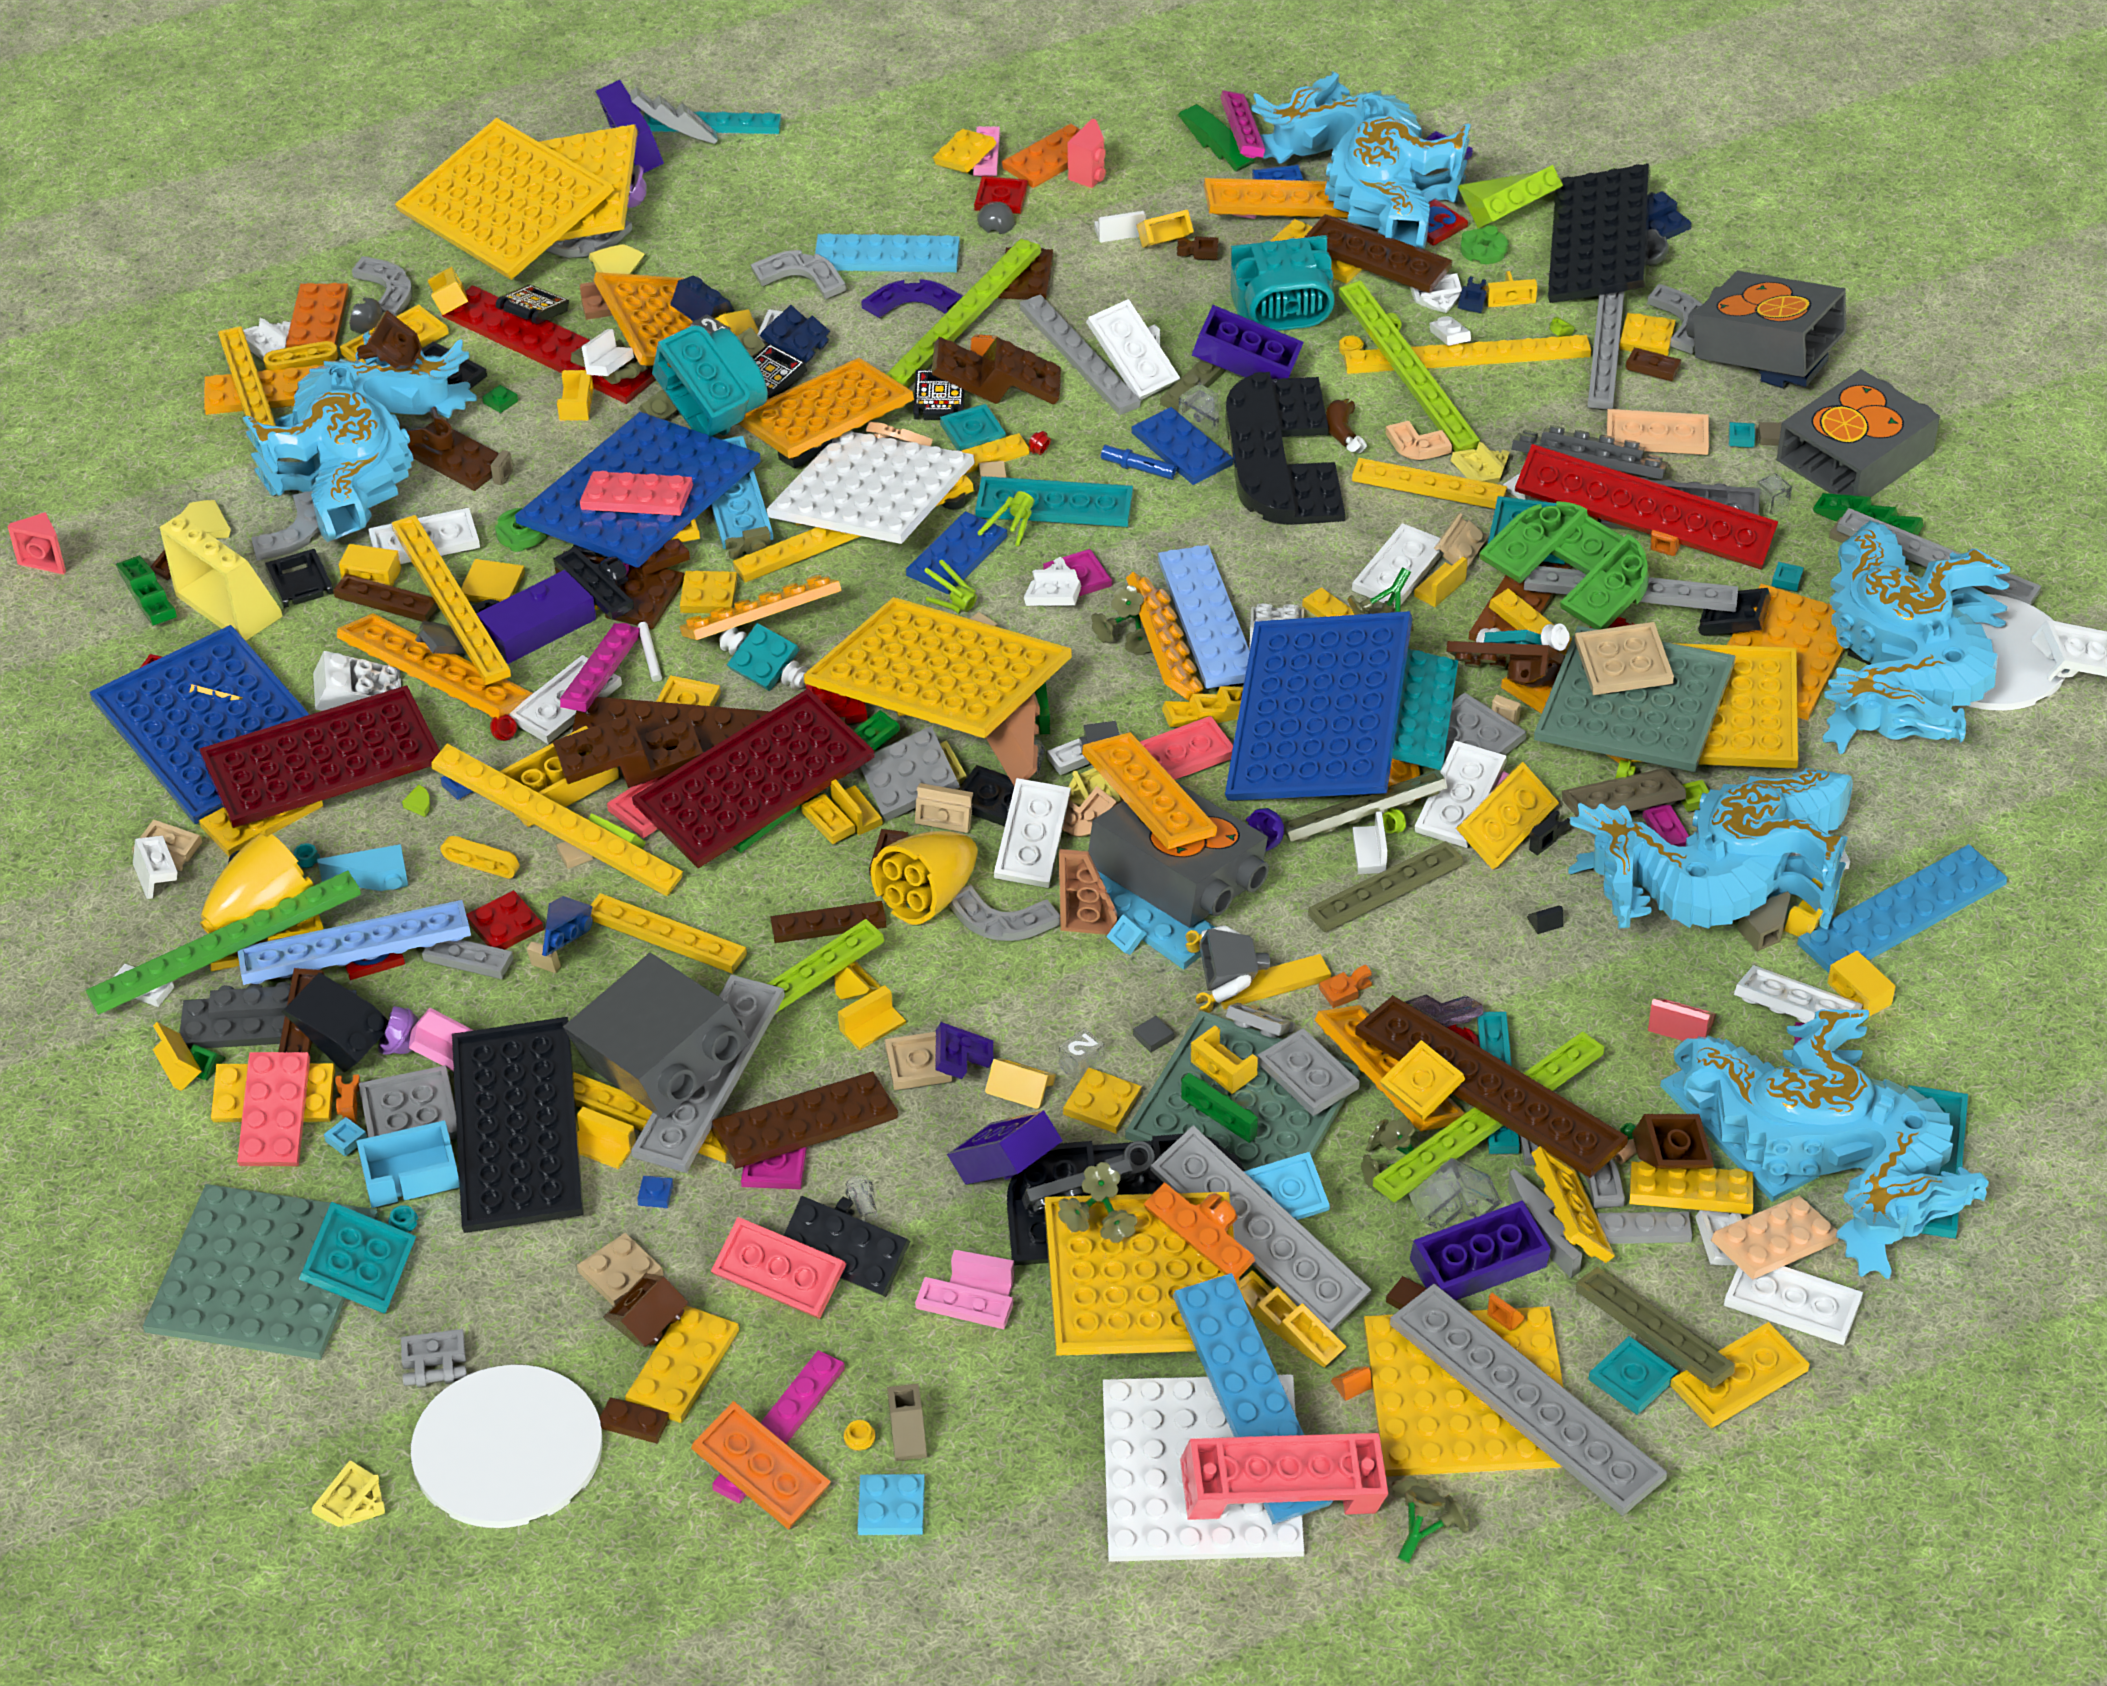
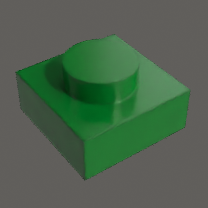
M498 385L482 396L483 404L500 414L518 402L517 394L502 385Z

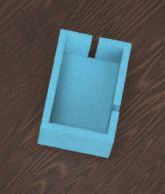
M445 1120L356 1141L371 1208L398 1202L397 1197L403 1196L404 1200L460 1188L456 1162Z

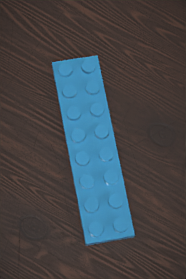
M1968 844L1832 918L1828 930L1818 926L1811 934L1807 932L1799 936L1797 945L1828 973L1831 964L1855 951H1859L1869 961L2006 885L2008 877Z
M1230 1273L1176 1290L1173 1298L1234 1437L1304 1435L1233 1274ZM1333 1500L1270 1502L1263 1504L1273 1525L1330 1506Z

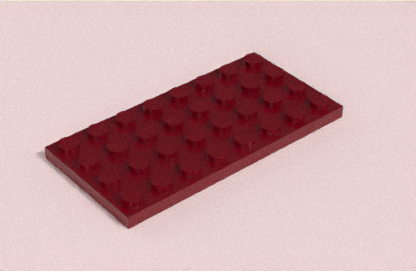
M407 685L199 748L201 758L232 828L431 767L432 761L440 753V749Z
M806 689L632 797L633 805L699 869L826 789L833 780H840L875 758L874 750L815 694Z

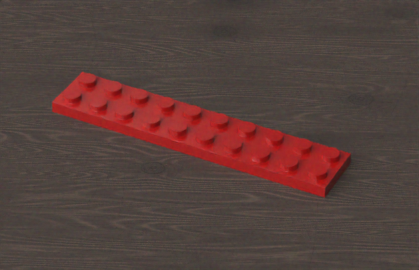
M474 285L465 290L468 302L442 315V317L557 372L562 373L563 370H586L585 367L571 362V354L588 343L589 339L549 320L540 324L532 323V318L526 320L496 308V301L499 297ZM651 368L640 372L633 379H621L619 383L615 384L609 383L600 375H592L595 390L625 404H628L656 379L652 374L653 369Z
M1534 444L1530 447L1515 485V492L1550 503L1569 502L1586 508L1590 516L1650 535L1652 530L1675 536L1679 539V544L1762 570L1779 522Z

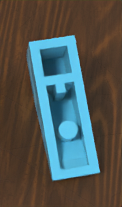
M401 844L317 859L322 882L345 871H349L359 888L384 891L408 886Z

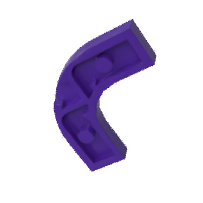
M919 279L920 283H905L904 280H900L879 288L861 300L862 309L878 318L896 306L908 302H922L946 314L963 295L943 284L930 280Z

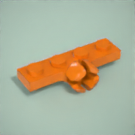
M1164 1182L1144 1203L1145 1209L1223 1274L1232 1273L1236 1281L1255 1261L1252 1253L1227 1234L1228 1228L1237 1220V1214L1233 1206L1227 1200L1222 1202L1220 1200L1222 1196L1217 1193L1209 1194L1201 1204L1193 1205Z

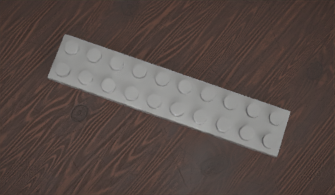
M1433 1284L1390 1317V1325L1621 1516H1624L1666 1480L1667 1471L1437 1285Z

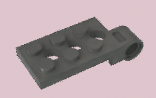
M1135 1141L1127 1146L1122 1155L1107 1159L1105 1162L1110 1165L1111 1170H1115L1120 1174V1181L1146 1173L1153 1164L1154 1151L1146 1142ZM1134 1151L1141 1152L1145 1156V1164L1140 1166L1133 1164L1130 1160V1153ZM1084 1172L1027 1189L1022 1197L1025 1210L1033 1208L1034 1212L1045 1210V1197L1082 1195L1084 1193L1082 1189V1182L1085 1180Z

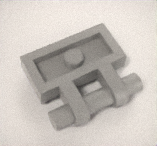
M1235 1003L1228 1006L1226 1017L1233 1019L1235 1025L1243 1028L1253 1026L1261 1029L1260 1033L1262 1035L1277 1038V1035L1280 1036L1287 1032L1292 1033L1295 1028V1022L1287 1020L1286 1016L1278 1013L1270 1014L1264 1012L1261 1007L1256 1005L1247 1006Z
M463 1329L401 1337L403 1369L415 1368V1372L403 1374L404 1386L416 1385L418 1388L427 1386V1383L445 1381V1384L454 1383L455 1379L467 1376L466 1366L454 1367L453 1364L466 1361ZM443 1364V1369L425 1370V1366Z

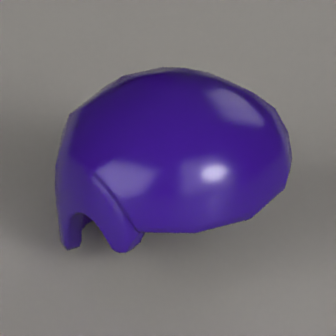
M1259 808L1246 818L1248 825L1268 836L1265 852L1277 847L1281 843L1284 836V824L1279 814L1269 808Z

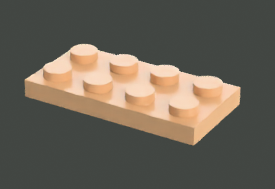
M1608 409L1606 435L1614 437L1616 442L1624 443L1625 440L1640 442L1639 446L1645 447L1644 451L1708 455L1709 415Z
M1799 1195L1714 1231L1711 1241L1753 1280L1838 1242L1839 1238L1836 1237L1838 1230Z

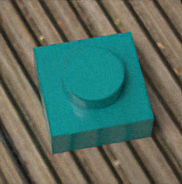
M1729 422L1728 446L1754 447L1755 423Z
M1778 562L1771 586L1797 592L1804 567Z

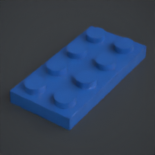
M1172 407L1132 426V434L1165 462L1176 465L1177 472L1192 485L1233 465V458Z
M965 511L906 568V576L949 595L951 591L925 573L924 569L929 568L956 587L959 584L939 564V561L944 560L964 580L1008 537L1007 529L992 524L979 536L977 532L987 521Z

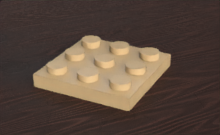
M1655 622L1575 633V643L1593 695L1673 684L1674 675Z

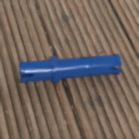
M1104 445L1101 452L1102 460L1120 464L1125 469L1130 467L1173 480L1177 471V466L1174 464L1133 453V450L1128 448L1122 450Z

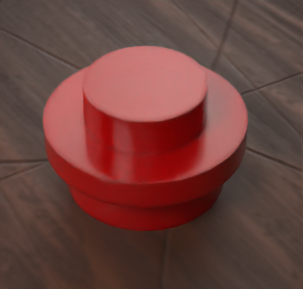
M1045 431L1036 432L1030 438L1028 445H1030L1029 451L1032 454L1037 453L1041 455L1050 445L1051 438L1048 437Z
M505 714L499 719L497 717L492 719L490 730L497 740L507 741L514 736L517 725L512 717Z

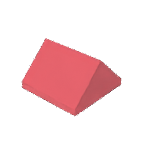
M46 512L8 525L18 565L64 575L66 569L58 538Z
M1655 998L1651 1004L1648 1031L1681 1041L1687 1038H1698V1036L1707 1037L1717 1013L1664 998Z

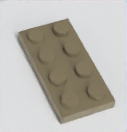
M1666 768L1562 790V801L1576 817L1579 816V803L1591 809H1596L1602 803L1612 810H1617L1622 805H1625L1628 811H1644L1651 806L1660 804L1671 805L1678 800L1686 799L1685 788Z

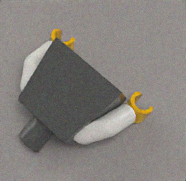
M1224 925L1204 930L1200 935L1194 930L1186 933L1185 937L1188 943L1185 946L1190 953L1200 951L1207 991H1212L1210 995L1202 992L1196 996L1197 1004L1208 1001L1206 1005L1199 1008V1011L1210 1013L1213 1010L1214 1002L1221 1003L1250 986L1258 970H1267L1269 968V954L1256 953L1253 939L1250 936L1243 935Z

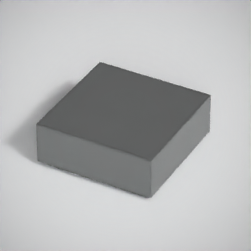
M1157 1016L1133 1028V1036L1150 1053L1174 1040V1032Z

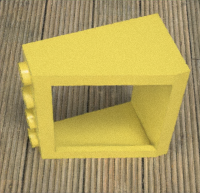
M181 514L160 526L175 595L221 629L232 625L245 641L283 617L280 607L246 559Z

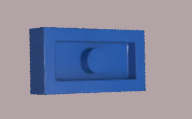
M1299 165L1252 171L1253 179L1303 181Z

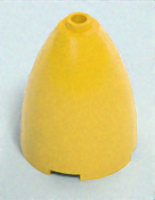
M264 830L233 857L221 872L201 912L202 921L200 925L207 934L240 919L253 916L259 910H269L276 907L283 899L293 898L314 886L309 877L303 878L304 873L297 864L298 860L272 833L268 837H266L267 834Z
M931 831L900 839L884 847L878 856L873 859L871 865V881L876 896H882L885 903L894 909L891 914L906 923L917 925L926 922L948 906L964 888L976 864L978 854L976 843L972 838L961 833Z

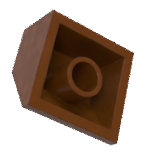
M1644 1114L1632 1132L1638 1158L1655 1168H1712L1714 1166L1700 1114Z
M645 1273L603 1318L636 1345L642 1347L652 1346L662 1337L663 1333L661 1331L669 1323L673 1324L684 1314L683 1308L689 1302L664 1276Z

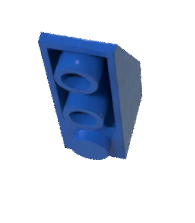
M565 896L549 903L542 955L547 956L587 933L593 922L591 917L592 906Z

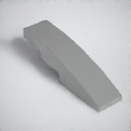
M635 87L630 92L632 103L668 127L715 144L718 141L716 131L684 103L676 109L660 94L652 100L638 87Z
M1511 1170L1508 1191L1513 1203L1523 1200L1551 1248L1549 1257L1570 1278L1574 1277L1580 1272L1582 1253L1572 1246L1564 1236L1563 1230H1565V1227L1555 1217L1553 1201L1517 1170Z

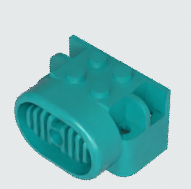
M1327 235L1231 246L1230 292L1237 314L1276 331L1308 328L1323 322L1331 314L1335 304L1331 257L1327 252Z
M694 325L658 342L652 374L692 430L707 434L708 436H713L717 433L727 435L730 433L731 426L741 422L746 413L766 403L768 391L764 376L739 338L729 329L720 328L709 334L703 327Z

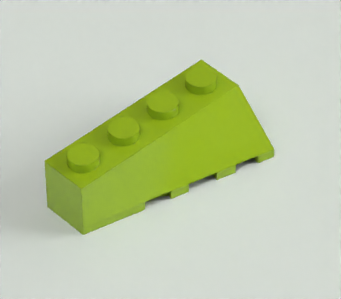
M1551 165L1541 171L1468 183L1457 187L1477 228H1481L1562 187L1563 184L1554 166Z

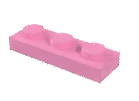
M977 127V133L994 137L997 144L973 167L974 176H997L1000 127Z
M925 1277L915 1304L916 1309L1005 1329L1013 1307V1297Z

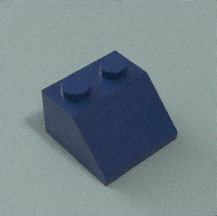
M694 275L678 281L670 304L692 321L698 320L706 314L716 319L722 314L736 312L730 301L723 297L719 291L712 289L702 279Z

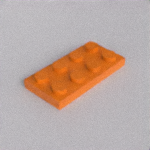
M1069 124L1003 160L1002 168L1018 179L1028 180V185L1035 188L1068 169V141L1081 129L1073 124Z
M300 284L287 337V348L323 341L333 342L337 346L349 293L348 284Z
M734 1401L693 1442L691 1447L694 1452L788 1530L831 1483L830 1480Z

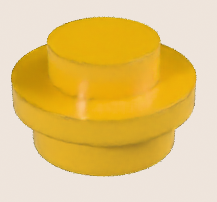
M852 1421L844 1431V1442L853 1450L861 1451L868 1449L875 1442V1430L867 1421Z

